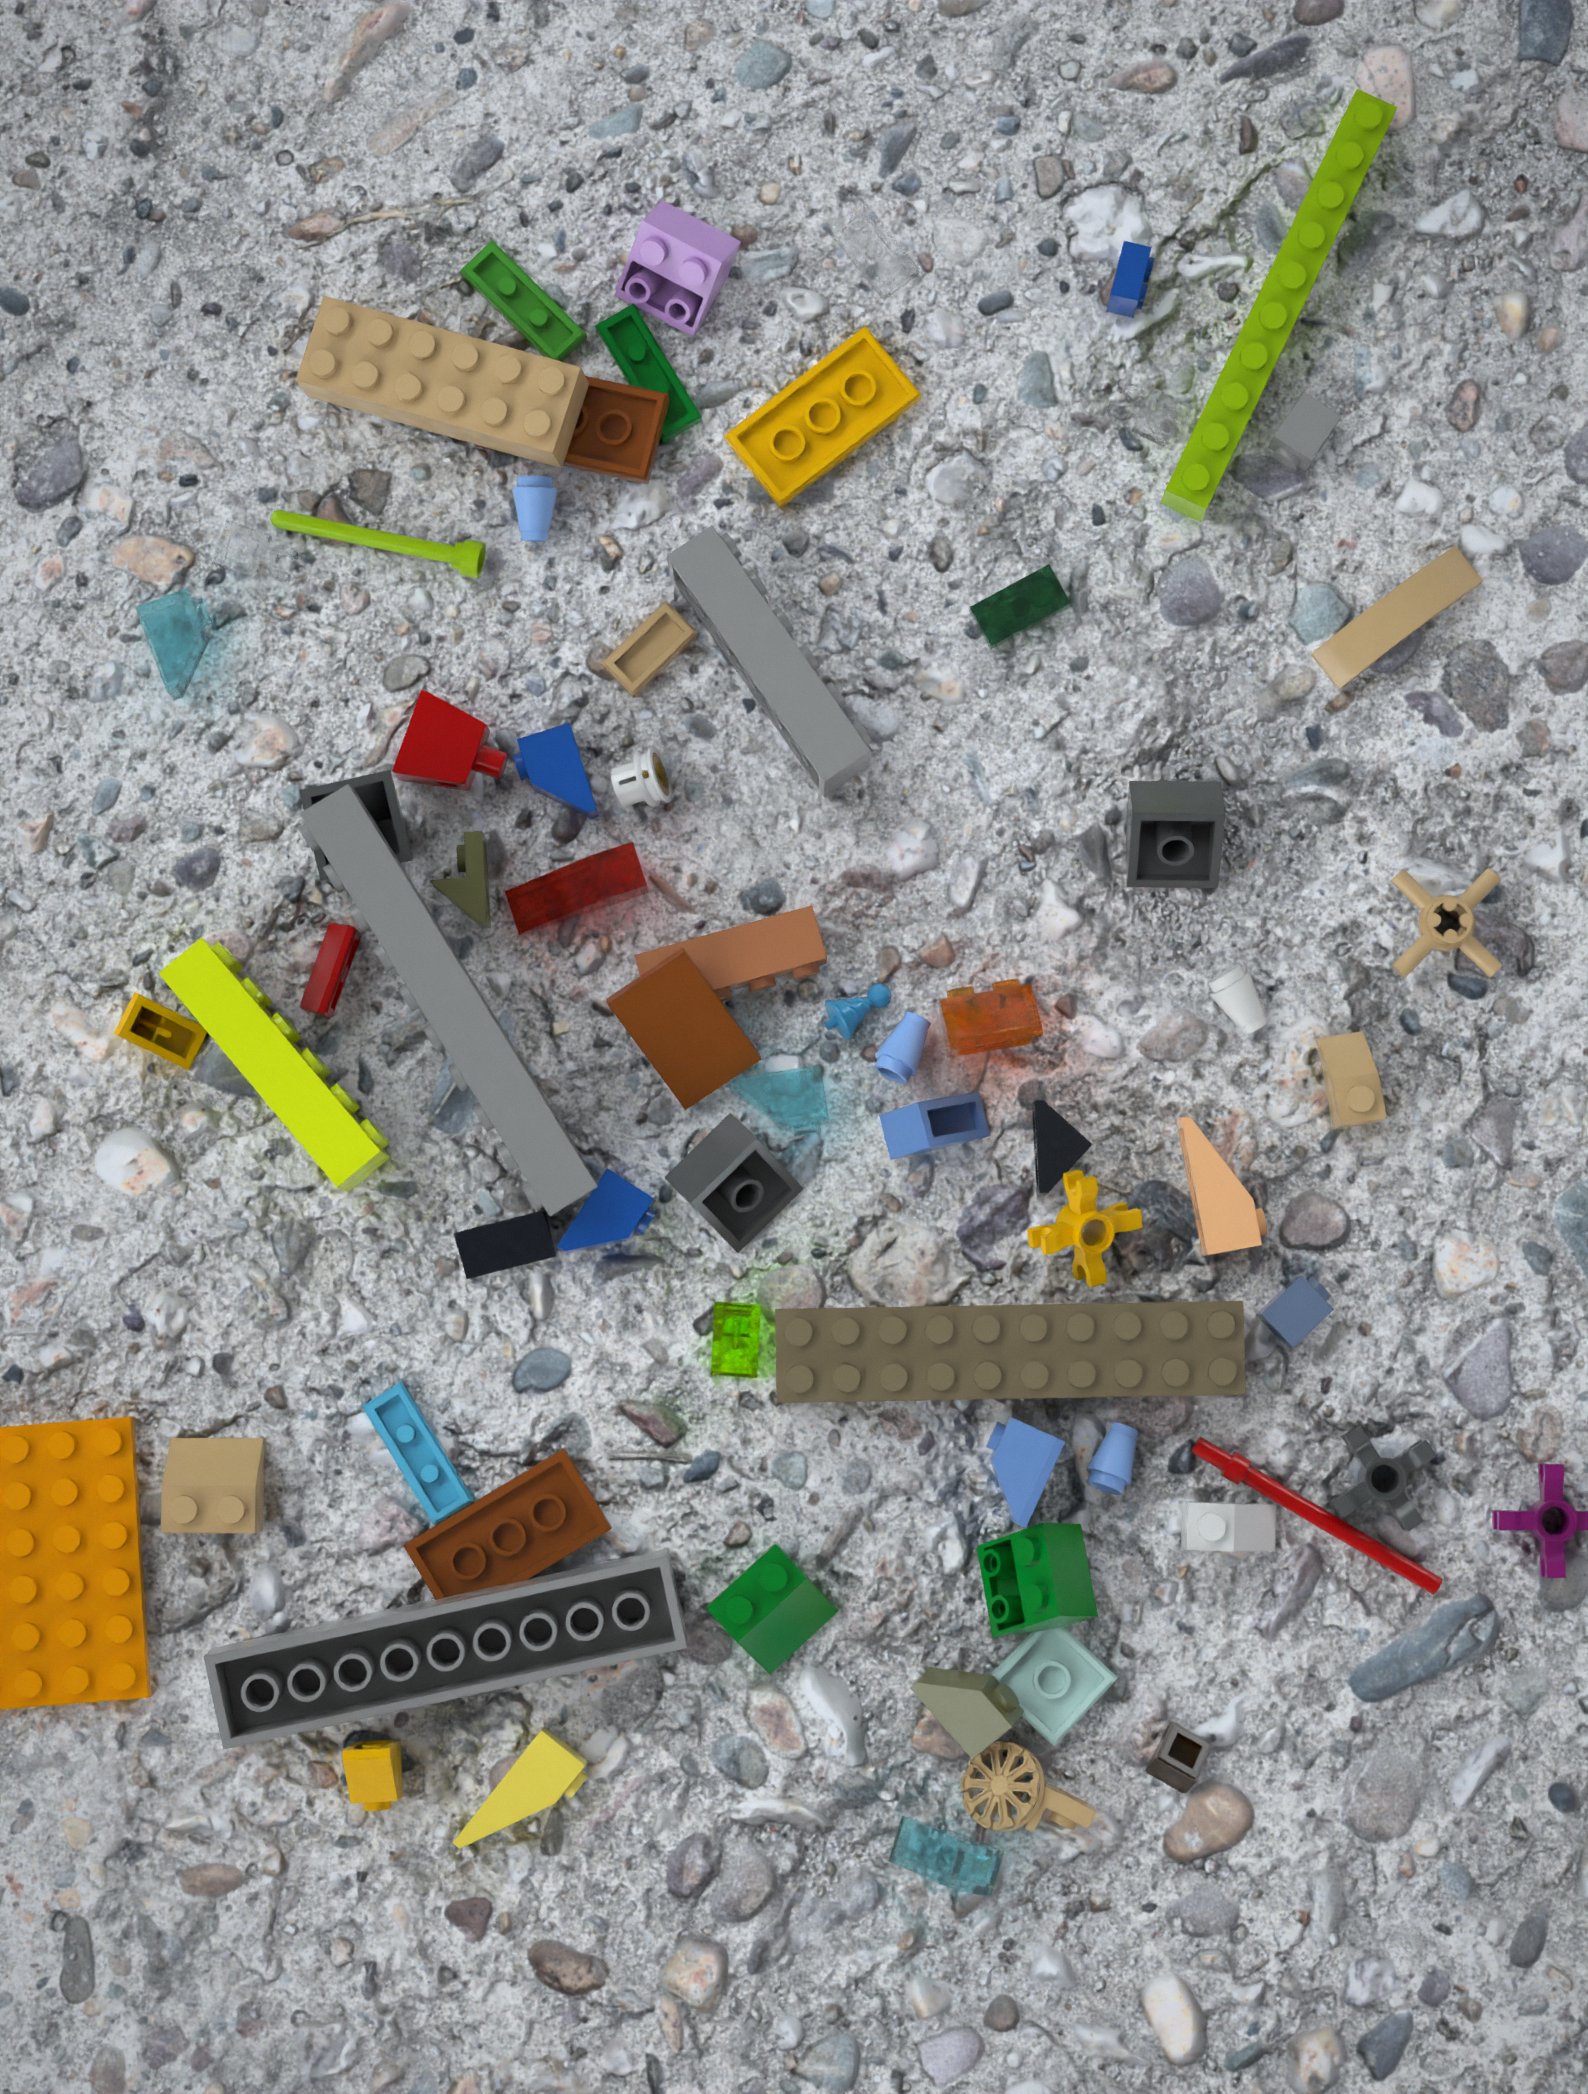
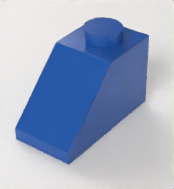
M570 723L517 739L521 752L513 754L520 780L529 778L536 792L589 819L599 817Z
M607 1168L597 1183L598 1187L591 1192L556 1247L566 1253L631 1240L635 1232L643 1236L658 1213L652 1209L656 1200Z

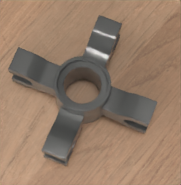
M1355 1426L1340 1436L1361 1467L1358 1472V1482L1328 1501L1338 1517H1346L1365 1502L1374 1498L1386 1502L1403 1530L1410 1531L1424 1522L1417 1509L1404 1493V1489L1407 1484V1474L1437 1456L1427 1440L1417 1441L1401 1454L1391 1459L1380 1457L1361 1426ZM1380 1465L1387 1466L1393 1474L1391 1487L1383 1492L1377 1491L1371 1482L1372 1472Z

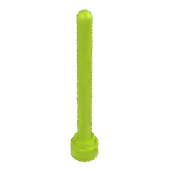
M283 510L274 511L270 517L272 525L276 528L451 563L452 569L459 570L460 575L473 578L480 577L485 561L486 544L475 540L466 539L464 543L456 542L454 546Z

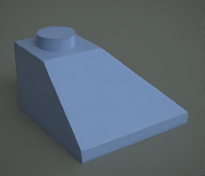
M1008 1417L1005 1425L1000 1422L996 1423L986 1447L993 1450L989 1460L1011 1520L1026 1528L1065 1441L1012 1417Z

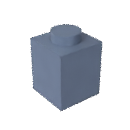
M1301 1275L1293 1278L1256 1316L1287 1348H1294L1334 1309L1327 1302L1331 1295L1323 1285L1312 1276L1306 1281Z

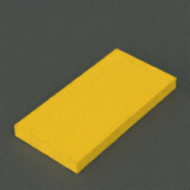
M865 326L725 434L724 440L781 509L920 401L922 395Z

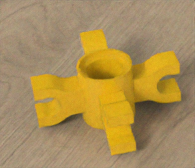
M1079 1169L1064 1173L1063 1182L1069 1204L1060 1210L1055 1224L1040 1225L1027 1229L1029 1247L1034 1249L1041 1246L1042 1253L1050 1255L1073 1245V1278L1076 1280L1086 1278L1087 1285L1090 1287L1107 1283V1274L1101 1253L1109 1248L1115 1233L1143 1228L1141 1210L1138 1208L1128 1210V1204L1120 1202L1110 1205L1104 1210L1097 1211V1178L1094 1176L1084 1178L1083 1171Z

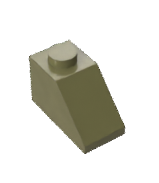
M928 1667L910 1687L972 1760L1011 1729L1024 1711L1019 1706V1700L1013 1690L1005 1684H1000L993 1675Z

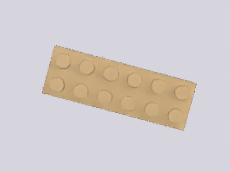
M323 296L295 380L310 398L561 469L589 386V382L579 366Z

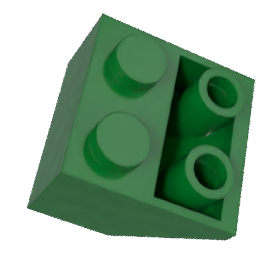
M1041 1523L976 1546L992 1638L1066 1627L1098 1616L1081 1524Z

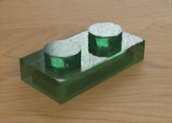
M1048 564L970 606L969 612L990 650L1069 608L1071 602Z

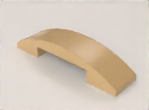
M1454 546L1374 603L1316 649L1311 656L1335 687L1340 690L1444 609L1447 610L1480 585L1483 580L1459 549Z

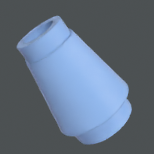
M539 475L517 476V487L512 489L519 530L521 532V541L548 542V533L558 490L553 488V477Z
M906 1012L903 1019L876 1052L877 1062L874 1069L884 1077L902 1084H906L910 1076H916L928 1034L927 1031L931 1025L930 1022L918 1014Z
M1112 1423L1110 1430L1107 1432L1086 1469L1090 1473L1087 1479V1483L1090 1486L1114 1495H1122L1124 1487L1130 1486L1136 1439L1139 1433L1136 1429L1125 1424Z

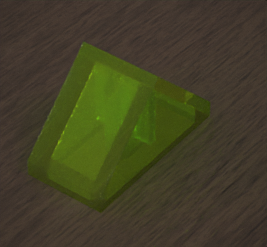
M714 1302L711 1375L757 1378L762 1305Z

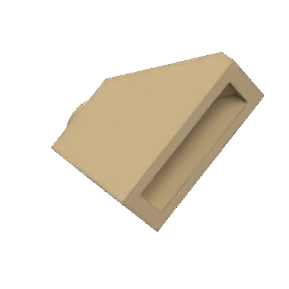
M1363 1031L1317 1039L1333 1130L1377 1123L1386 1119L1379 1073Z

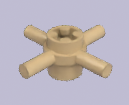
M1487 868L1460 897L1443 895L1433 898L1407 871L1402 869L1391 882L1421 911L1418 919L1420 937L1392 964V968L1401 977L1406 978L1433 949L1450 951L1460 948L1489 978L1492 977L1503 965L1472 936L1475 927V918L1472 910L1501 881L1500 877L1492 869ZM1442 909L1448 911L1447 915L1451 916L1454 921L1458 920L1459 929L1456 931L1449 929L1444 934L1438 932L1436 927L1441 923V917L1437 913Z

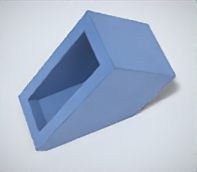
M979 1092L917 1102L879 1115L890 1160L923 1154L991 1136Z

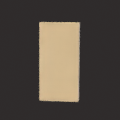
M665 601L601 665L635 698L698 636V632Z

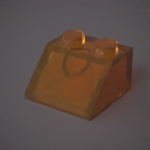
M1010 979L992 983L993 991L975 993L973 986L946 991L947 998L940 999L938 1007L947 1058L1038 1043L1043 1036V1029L1031 984L1020 986L1019 979Z

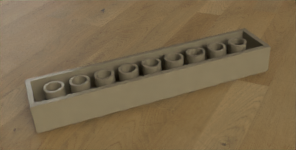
M1243 1301L775 1309L777 1403L1246 1395Z

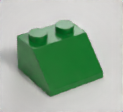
M777 1542L770 1546L706 1607L733 1639L769 1674L774 1672L839 1611Z

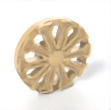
M997 1741L992 1743L973 1760L970 1758L967 1770L962 1775L960 1791L963 1792V1806L969 1816L984 1828L998 1832L1016 1830L1030 1821L1040 1807L1045 1789L1043 1770L1035 1755L1027 1748L1016 1743ZM1005 1750H1008V1754L1004 1762L1002 1753ZM990 1756L992 1768L985 1762ZM1023 1756V1764L1016 1768L1019 1758ZM979 1770L986 1779H975L977 1771ZM1032 1773L1033 1779L1029 1783H1024L1023 1778ZM973 1789L984 1790L975 1797L973 1796ZM1023 1793H1028L1029 1796H1032L1029 1803H1025L1021 1799ZM987 1803L983 1814H981L979 1808ZM1011 1806L1017 1809V1817L1015 1819L1012 1818ZM998 1809H999L1000 1819H999V1821L996 1823V1822L994 1821V1818H995L996 1813H997V1811H998Z

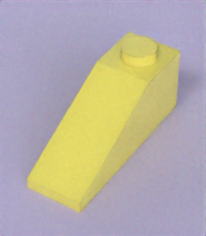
M544 1726L453 1841V1844L459 1849L555 1804L563 1793L571 1799L588 1778L581 1771L588 1760Z

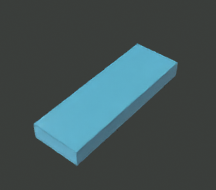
M400 1382L362 1406L433 1525L440 1523L475 1501L404 1382Z

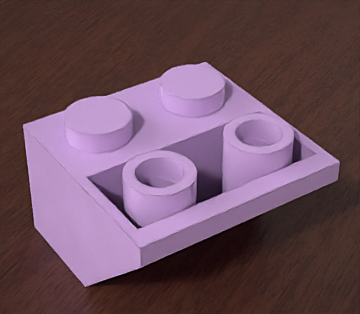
M661 200L641 221L615 296L630 304L634 303L637 308L694 337L729 275L741 241Z

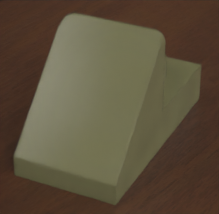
M482 831L464 832V845H457L456 853L458 872H466V878L430 880V883L482 929L491 928L486 837Z

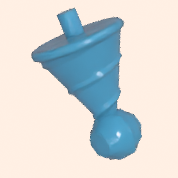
M877 983L869 988L867 997L838 999L834 1001L826 1000L825 1008L830 1019L824 1022L827 1030L835 1027L844 1039H851L853 1032L862 1023V1020L873 1006L883 1008L890 1004L892 995L889 988L881 983Z

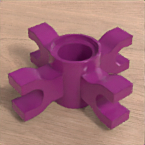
M1538 1464L1540 1500L1533 1503L1528 1511L1492 1510V1527L1497 1530H1529L1536 1538L1541 1539L1540 1576L1545 1578H1566L1564 1541L1571 1538L1576 1530H1588V1511H1575L1568 1503L1563 1501L1564 1464ZM1554 1507L1561 1514L1562 1524L1556 1532L1549 1534L1542 1526V1516L1547 1509Z

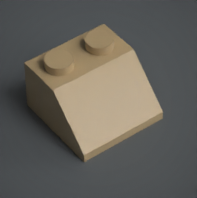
M171 1438L162 1481L161 1533L263 1532L265 1438Z

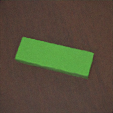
M493 240L460 270L461 276L543 357L563 362L587 339V334Z

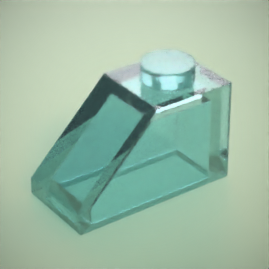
M187 588L135 607L166 691L174 700L184 697L210 641L205 626L212 624L203 598L195 600Z
M821 1065L729 1079L731 1093L781 1129H793L794 1136L820 1133V1124L829 1123Z
M902 1816L888 1861L952 1890L991 1897L1005 1851L973 1837Z

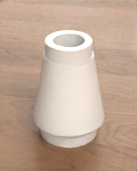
M1240 964L1222 971L1208 981L1212 989L1210 996L1238 1028L1242 1030L1244 1035L1251 1034L1268 1023L1250 972H1244Z

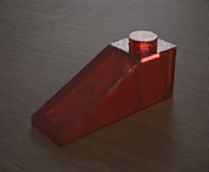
M633 842L590 855L505 891L519 936L649 893Z

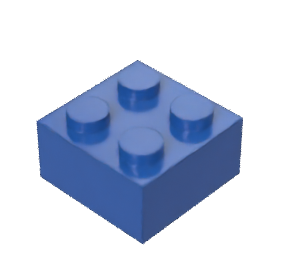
M1128 241L1123 242L1106 312L1134 318L1136 309L1142 310L1148 285L1143 283H1148L1155 259L1149 257L1152 247Z

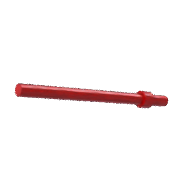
M1202 1437L1197 1439L1191 1453L1222 1470L1221 1476L1236 1485L1240 1482L1244 1483L1434 1595L1439 1589L1443 1580L1439 1576L1251 1467V1461L1234 1451L1231 1455Z

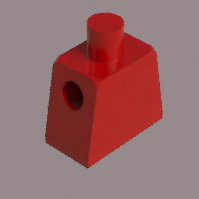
M421 690L392 772L397 779L406 782L469 791L476 772L500 780L506 768L509 754L486 746L490 735L487 724L433 694Z

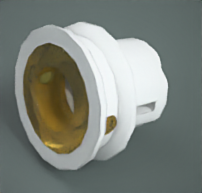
M654 746L648 747L646 753L639 750L633 753V762L611 768L612 785L623 807L641 801H646L651 808L657 806L660 800L665 803L671 802L672 790L669 775L660 753Z

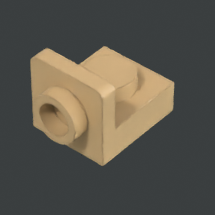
M1045 1781L1044 1795L1040 1807L1031 1820L1024 1825V1828L1034 1832L1045 1808L1052 1810L1049 1816L1050 1819L1071 1830H1075L1077 1824L1089 1829L1097 1812L1093 1805ZM1027 1793L1024 1802L1029 1803L1032 1796H1029Z

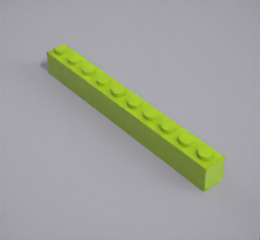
M1356 89L1171 476L1160 504L1199 522L1202 521L1398 107Z

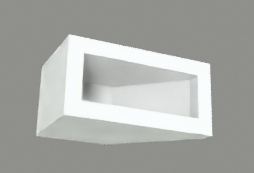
M1182 1501L1181 1548L1186 1550L1228 1552L1275 1551L1276 1504Z

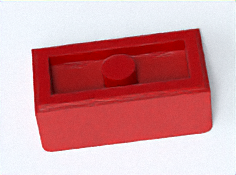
M331 923L327 927L300 1003V1008L329 1019L334 1016L362 937L355 927L338 923Z

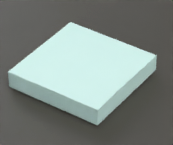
M1065 1627L1028 1633L991 1674L1000 1684H1005L1013 1690L1019 1700V1706L1024 1710L1021 1716L1054 1747L1118 1678Z

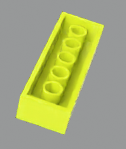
M201 937L158 974L335 1186L346 1192L352 1191L391 1158L384 1149L390 1143L389 1140L373 1122H370L367 1118L361 1121L357 1117L355 1112L361 1107L344 1087H341L338 1083L331 1086L325 1078L331 1071L318 1055L308 1047L303 1051L300 1049L296 1042L302 1036L293 1025L278 1012L274 1015L269 1012L267 1007L273 1002L262 988L249 977L243 980L238 975V972L244 967L227 947L224 948L219 941L211 945Z

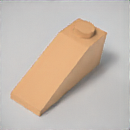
M1190 1116L1180 1118L1176 1123L1202 1257L1261 1246V1236L1267 1235V1224L1263 1209H1255L1254 1200L1193 1119Z

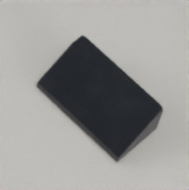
M544 1210L454 1233L467 1279L557 1257L547 1214Z

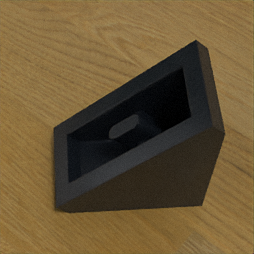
M1037 1100L1032 1103L1036 1195L1045 1196L1063 1178V1174L1067 1173L1091 1147L1092 1143L1044 1100Z

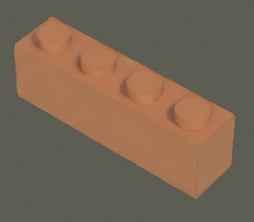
M812 905L634 955L641 976L681 948H684L721 1001L732 998L731 990L746 986L749 987L750 992L765 990L776 986L775 978L788 974H793L794 980L808 978L821 973L819 966L827 964L826 952Z

